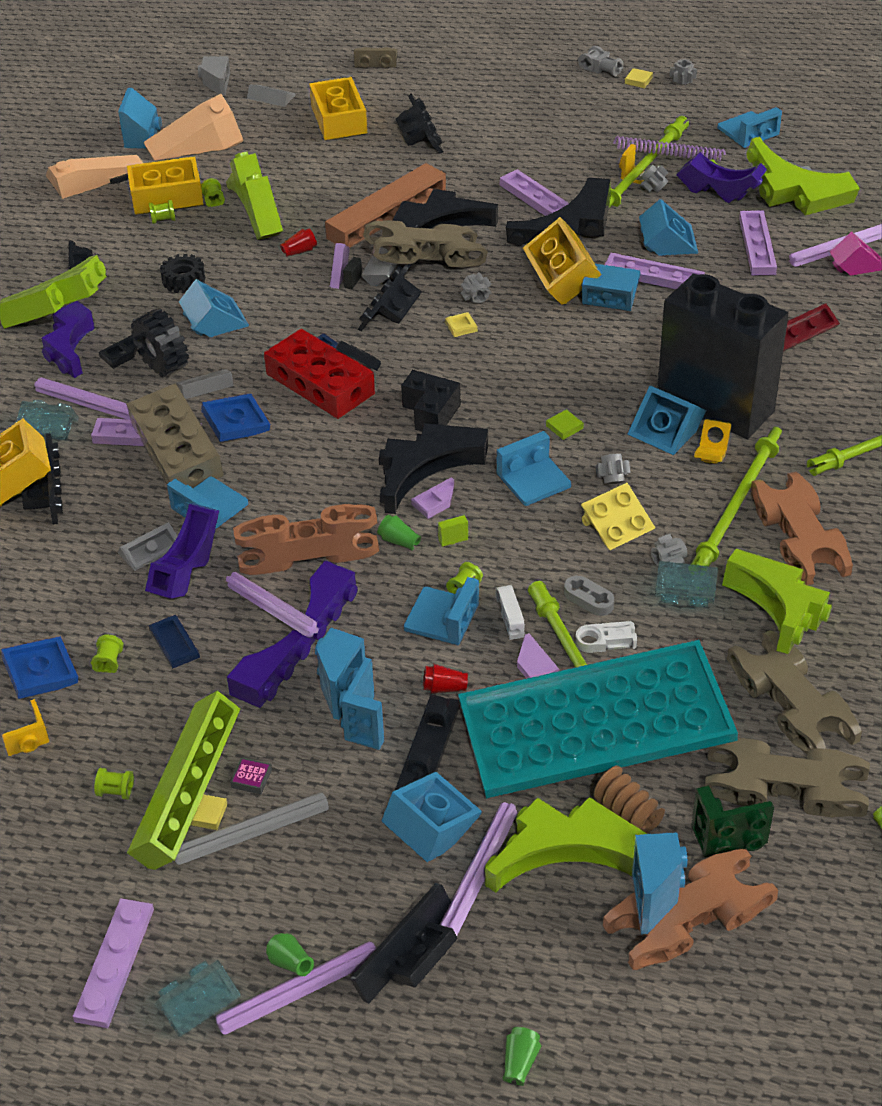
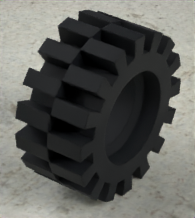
M177 254L174 259L169 257L168 261L164 260L162 262L163 265L160 266L162 284L170 292L174 289V293H179V291L185 293L195 279L205 283L204 263L199 257L195 258V255L191 254L188 257V254H183V257H180Z

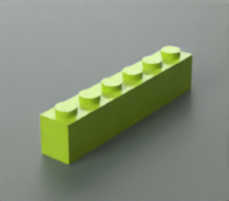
M218 690L195 703L127 851V854L148 869L156 870L175 861L241 708Z

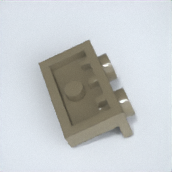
M389 47L354 49L355 67H397L398 49Z

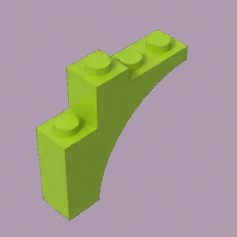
M760 137L751 139L746 154L747 159L754 167L762 163L767 169L761 177L763 181L759 187V193L769 207L794 201L796 207L806 216L855 202L860 188L849 172L821 173L800 168L775 154Z
M241 152L236 154L235 158L230 162L232 173L226 181L228 190L235 191L242 201L257 240L280 235L283 232L269 179L268 176L262 177L256 153L249 155L248 152Z
M97 255L88 257L77 266L48 281L1 299L0 322L5 329L56 313L65 304L92 296L99 289L98 284L106 278L104 264Z
M735 549L727 560L722 586L747 596L772 617L780 635L776 651L789 654L794 644H800L804 631L807 632L808 629L816 631L822 621H828L832 605L827 604L830 592L805 585V581L801 580L803 573L801 568Z
M590 797L581 806H575L568 817L537 798L529 807H523L516 818L517 834H514L509 839L506 848L498 856L494 855L488 860L484 869L485 886L496 893L505 884L527 871L560 862L595 863L615 868L632 876L635 835L647 833Z

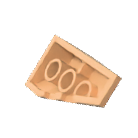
M219 94L201 103L144 141V145L153 160L157 161L225 150L243 142V137L232 110L223 95Z
M137 155L69 159L48 167L46 177L62 199L109 184L111 178L127 174L128 165L142 164L143 162Z

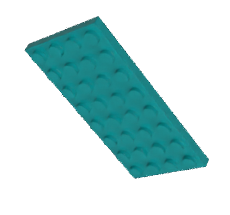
M700 640L458 694L486 798L604 772L614 766L626 767L738 741L737 729Z

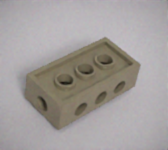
M176 383L126 403L131 424L141 438L144 447L166 484L177 479L181 483L194 488L210 476L215 479L224 476L217 450Z

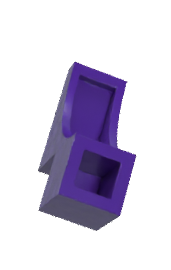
M699 152L676 175L691 192L698 193L701 189L705 192L712 187L726 203H730L734 199L737 201L742 199L748 193V188L751 187L753 190L763 181L761 177L767 169L762 163L744 170L728 169L713 163Z
M79 301L72 302L59 309L56 313H53L54 331L41 337L44 358L48 362L53 361L56 363L63 374L68 373L73 378L83 374L80 358L74 350L78 342L87 333L95 329L91 310Z
M195 503L189 504L184 523L175 542L163 557L155 562H151L145 591L170 599L185 596L188 591L192 568L206 566L209 562L219 510Z

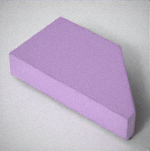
M335 244L330 281L331 288L339 289L343 280V269L348 264L350 250L345 244Z
M451 477L412 498L411 504L427 519L444 511L451 505L454 479Z
M529 633L526 634L517 660V668L526 679L558 672L559 668L534 638Z

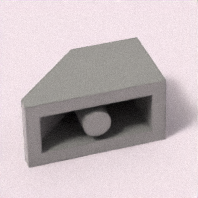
M203 56L201 65H198V77L202 78L203 85L222 95H226L230 77L228 56Z

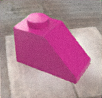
M853 232L849 233L830 251L834 258L832 264L840 273L845 271L851 276L882 271V258Z

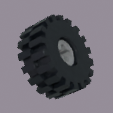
M156 308L132 320L131 328L133 330L131 334L135 338L133 340L134 344L139 349L137 351L139 355H142L143 362L148 364L156 374L159 373L160 377L163 378L188 364L187 359H189V355L186 353L188 349L187 345L183 343L185 339L183 335H180L179 327L174 325L172 317L168 318L166 311L162 312V309Z

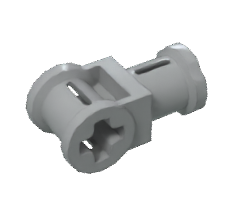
M592 46L588 53L582 54L578 59L580 68L598 74L605 71L611 73L614 77L621 73L624 65L622 59L609 57L610 53L604 51L599 46Z

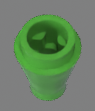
M391 515L385 516L378 527L377 534L382 536L383 541L408 548L412 551L415 549L414 545H418L421 541V536L416 534L396 515L393 517Z
M280 933L273 936L268 942L266 953L272 965L294 972L301 977L308 975L314 967L313 959L308 956L293 935Z
M514 1027L511 1034L506 1036L505 1072L503 1075L505 1082L511 1083L513 1080H516L517 1085L524 1086L525 1079L541 1049V1044L539 1043L540 1035L537 1032L524 1027Z

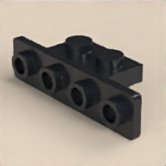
M411 93L408 97L412 107L403 111L395 119L408 146L415 145L427 136L438 153H443L444 151L441 147L443 141L437 133V128L431 121L432 118L426 110L427 107L420 97L416 99Z
M406 264L403 268L400 265L391 275L394 281L392 282L388 279L380 290L384 294L378 293L370 303L373 309L371 310L367 307L359 319L362 321V324L358 328L359 331H363L377 311L394 323L399 324L422 293L421 290L403 277L412 264Z
M46 433V449L51 471L45 477L36 480L23 490L22 504L24 510L50 507L52 524L55 525L58 524V514L63 513L62 499L57 497V495H62L60 478L56 479V477L61 476L59 460H55L60 458L58 442L53 443L51 433Z
M435 883L352 975L351 981L364 1002L370 1003L390 980L415 988L458 939L453 928L439 925L451 903L442 884Z

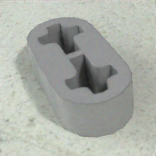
M571 576L565 581L564 595L571 602L597 616L608 615L613 611L614 595L609 590L583 576Z

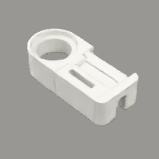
M512 585L496 587V600L501 603V615L509 639L523 638L524 618Z
M631 621L590 624L578 628L575 643L579 650L587 653L605 652L606 648L612 650L630 648L632 646L635 649L637 647V635L634 623ZM585 636H592L597 641L585 643L581 639Z

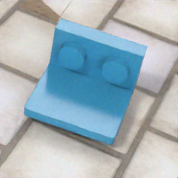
M777 107L759 114L750 111L718 123L717 128L745 148L750 145L752 138L760 137L764 141L779 135L782 111Z
M595 264L602 275L598 278L584 277L582 282V304L631 311L641 271Z
M545 431L497 449V475L524 506L571 488V481L549 458L550 437Z
M212 476L194 488L181 483L177 479L167 484L172 510L186 517L188 506L191 503L219 510L216 528L248 505L246 497Z
M467 577L463 587H459L456 594L423 587L404 624V631L460 645L479 605V580Z
M365 658L360 668H355L348 690L344 689L339 699V707L342 708L343 715L341 728L344 729L345 740L380 750L384 742L382 702L373 699L375 695L372 659Z

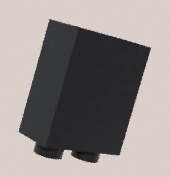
M693 273L664 300L657 389L706 410L702 420L709 419L730 423L731 433L748 440L775 412L789 312L770 305L763 296L743 294L721 285L719 280L711 275H696Z

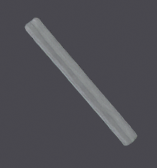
M320 792L183 842L175 862L177 865H181L327 811L329 809L327 798L324 793Z

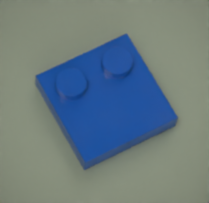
M252 394L202 402L201 411L220 442L254 436L270 430V423Z
M61 636L1 649L3 662L18 699L59 690L78 683V675Z

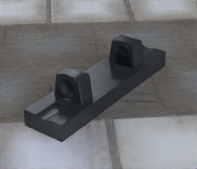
M430 695L395 790L438 771L460 709L459 700ZM429 723H430V724H435V725H440V726H443V727L434 726V725H429Z

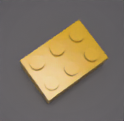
M352 77L309 83L311 107L324 140L368 133L366 109Z
M195 156L127 166L134 214L149 213V203L157 205L168 203V200H172L174 209L204 205Z
M561 217L523 247L545 288L561 305L568 303L582 291L584 277L598 278L602 275L577 234Z
M24 418L0 433L1 507L4 502L14 495L20 494L26 487L36 480L42 479L51 471L44 437Z

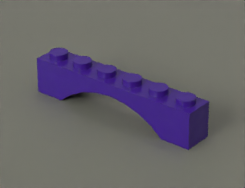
M325 560L310 578L311 595L305 615L317 622L318 633H314L312 637H306L293 629L276 644L260 652L244 656L227 676L229 695L258 708H261L267 700H273L280 683L283 680L290 679L294 672V666L298 661L307 658L311 645L315 640L324 637L328 624L332 620L336 621L340 617L342 607L346 602H352L356 597L358 587L356 586L355 572Z

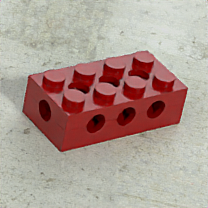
M302 328L264 352L266 374L337 419L375 394L374 372Z

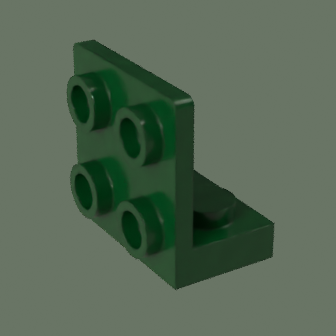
M710 786L696 788L691 827L704 857L707 858L715 854L737 849L756 851L765 844H768L774 805L772 801L723 811L720 799L714 797Z

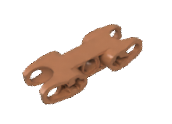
M797 472L787 473V489L785 490L770 488L760 479L752 481L751 495L755 502L758 516L765 527L779 524L783 533L788 534L789 538L780 542V552L788 565L803 569L801 580L805 581V585L814 584L813 579L816 575L814 564L827 563L834 566L842 577L851 576L853 564L846 539L838 528L823 529L815 516L820 513L819 497L809 482Z
M342 504L325 508L321 512V518L289 523L288 519L283 515H268L243 522L233 528L235 543L242 547L256 548L244 551L237 556L239 570L241 573L248 575H260L285 571L293 565V561L326 557L330 562L339 563L371 557L379 552L377 535L359 532L370 529L377 524L375 507ZM361 514L370 516L368 519L355 520ZM247 531H251L256 534L249 537L241 536L242 533ZM371 543L372 546L360 548L357 544ZM260 559L256 565L249 566L244 564L249 560Z
M746 849L715 854L700 861L689 871L688 879L691 883L685 885V888H679L678 903L648 934H645L647 937L629 952V965L633 970H638L653 964L667 962L689 951L694 943L689 933L694 931L693 927L701 923L706 925L719 919L724 927L730 931L751 921L757 914L777 900L778 889L773 883L748 886L735 878L736 874L750 866V858L752 856ZM635 892L630 894L603 917V927L608 934L623 928L640 930Z

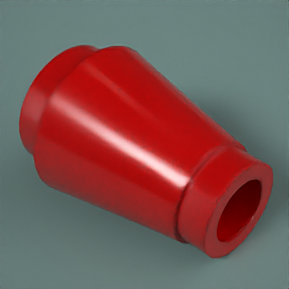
M302 228L284 243L280 244V248L286 254L285 256L288 257L312 251L313 247L317 246V241L310 228L306 230Z
M434 663L432 666H425L423 690L430 691V694L467 690L468 673H462L461 671Z

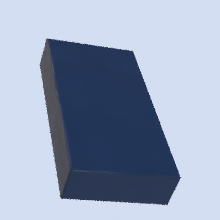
M176 614L148 625L151 634L172 669L200 658L197 648Z

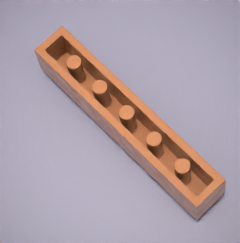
M427 163L423 164L326 220V239L334 244H345L349 248L364 240L363 233L366 224L373 221L392 220L402 201L425 204L433 189L446 190V173ZM375 228V229H373V230L370 232V236H371L372 234L376 233L377 231L381 230V229H380V228Z

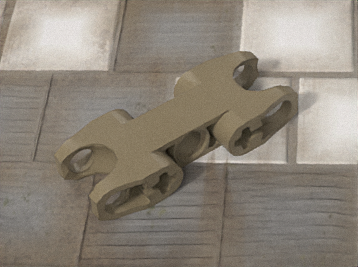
M373 221L365 225L363 233L364 239L370 244H374L372 250L374 257L380 261L396 264H412L418 259L443 260L451 267H475L485 263L488 254L485 247L476 243L478 235L474 230L458 225L439 224L433 229L406 227L401 221ZM375 228H380L382 236L370 237V232ZM470 234L471 238L467 241L462 236ZM382 246L386 248L388 252L385 254H380L379 249ZM470 251H481L477 259L472 260L468 257Z
M771 630L763 633L764 638L761 644L768 653L765 655L750 654L741 646L736 645L728 649L727 660L735 671L741 685L753 698L767 693L775 703L779 702L785 709L784 713L779 714L777 717L780 730L795 746L806 754L816 748L826 749L824 740L819 734L820 732H836L843 736L851 745L860 742L862 730L846 701L836 691L832 690L821 695L804 676L808 673V665L802 653L794 645L789 654L776 651L780 637L778 633Z
M739 738L738 741L709 747V761L724 763L734 770L730 773L712 774L706 777L705 786H710L715 798L718 797L735 805L749 806L767 802V796L778 797V795L791 796V799L803 800L804 811L809 815L832 818L846 816L863 817L867 815L869 798L862 793L847 789L841 784V782L846 780L866 781L868 779L870 763L860 757L824 748H816L809 751L806 759L772 755L770 746L767 743L746 738ZM725 750L731 754H719L716 751ZM849 767H856V768H859V769H861V770H860V771H850V770H846V769L849 768ZM712 786H722L726 787L727 789L719 790L715 789ZM844 804H858L860 806L848 807Z

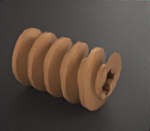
M620 766L610 768L600 778L595 787V800L645 833H649L662 821L665 809H657V800L655 798L648 800L649 793L646 790L639 792L640 785L637 782L631 783L632 778L629 774L622 775L623 770Z

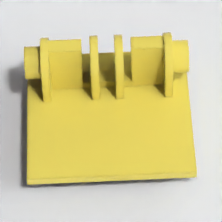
M628 482L581 504L585 511L584 516L581 518L585 526H594L609 550L655 529L654 524Z

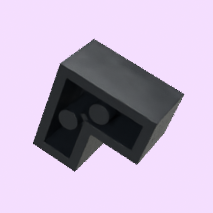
M412 370L401 385L402 407L414 410V426L417 431L422 432L424 423L447 425L461 405L459 382Z

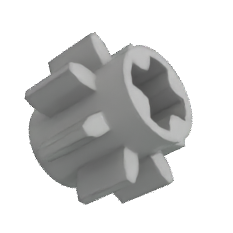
M678 60L674 63V67H670V77L673 78V82L684 85L692 83L693 79H696L697 69L694 68V64L690 60Z
M652 164L640 175L644 180L640 185L648 192L653 190L657 193L668 183V180L665 178L668 172L662 165H658L656 168Z
M479 272L477 275H468L463 283L460 284L463 288L461 295L465 301L470 299L472 303H482L492 293L488 288L492 285L487 277L483 278Z
M622 454L601 456L602 463L595 465L597 478L604 477V484H610L611 482L623 483L625 482L624 475L631 473L629 460L622 461Z
M670 533L657 538L658 541L654 542L655 547L651 549L654 563L659 568L666 566L668 572L681 568V564L685 563L684 558L687 557V548L681 538L672 539Z

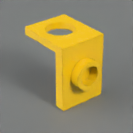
M634 144L627 148L620 159L621 179H624L635 167L636 145ZM635 180L633 183L641 184L644 180Z
M705 419L700 446L695 451L694 457L701 458V461L706 463L722 462L727 452L731 424ZM712 427L720 428L723 431V439L720 442H712L708 438L709 429Z
M35 699L30 700L37 722L2 734L8 757L20 752H32L38 746L49 743L46 727Z

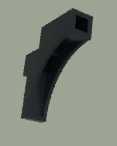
M587 177L580 193L563 208L536 219L507 221V243L517 246L527 245L559 217L571 227L579 239L580 235L604 237L611 199V179Z
M433 189L426 204L402 201L392 221H401L406 227L433 229L439 224L496 227L498 223V204L456 198V192Z
M424 423L422 434H417L416 441L387 438L385 449H380L379 465H383L386 487H381L380 503L384 504L385 513L396 514L404 496L420 481L437 472L458 466L485 465L488 452V429Z

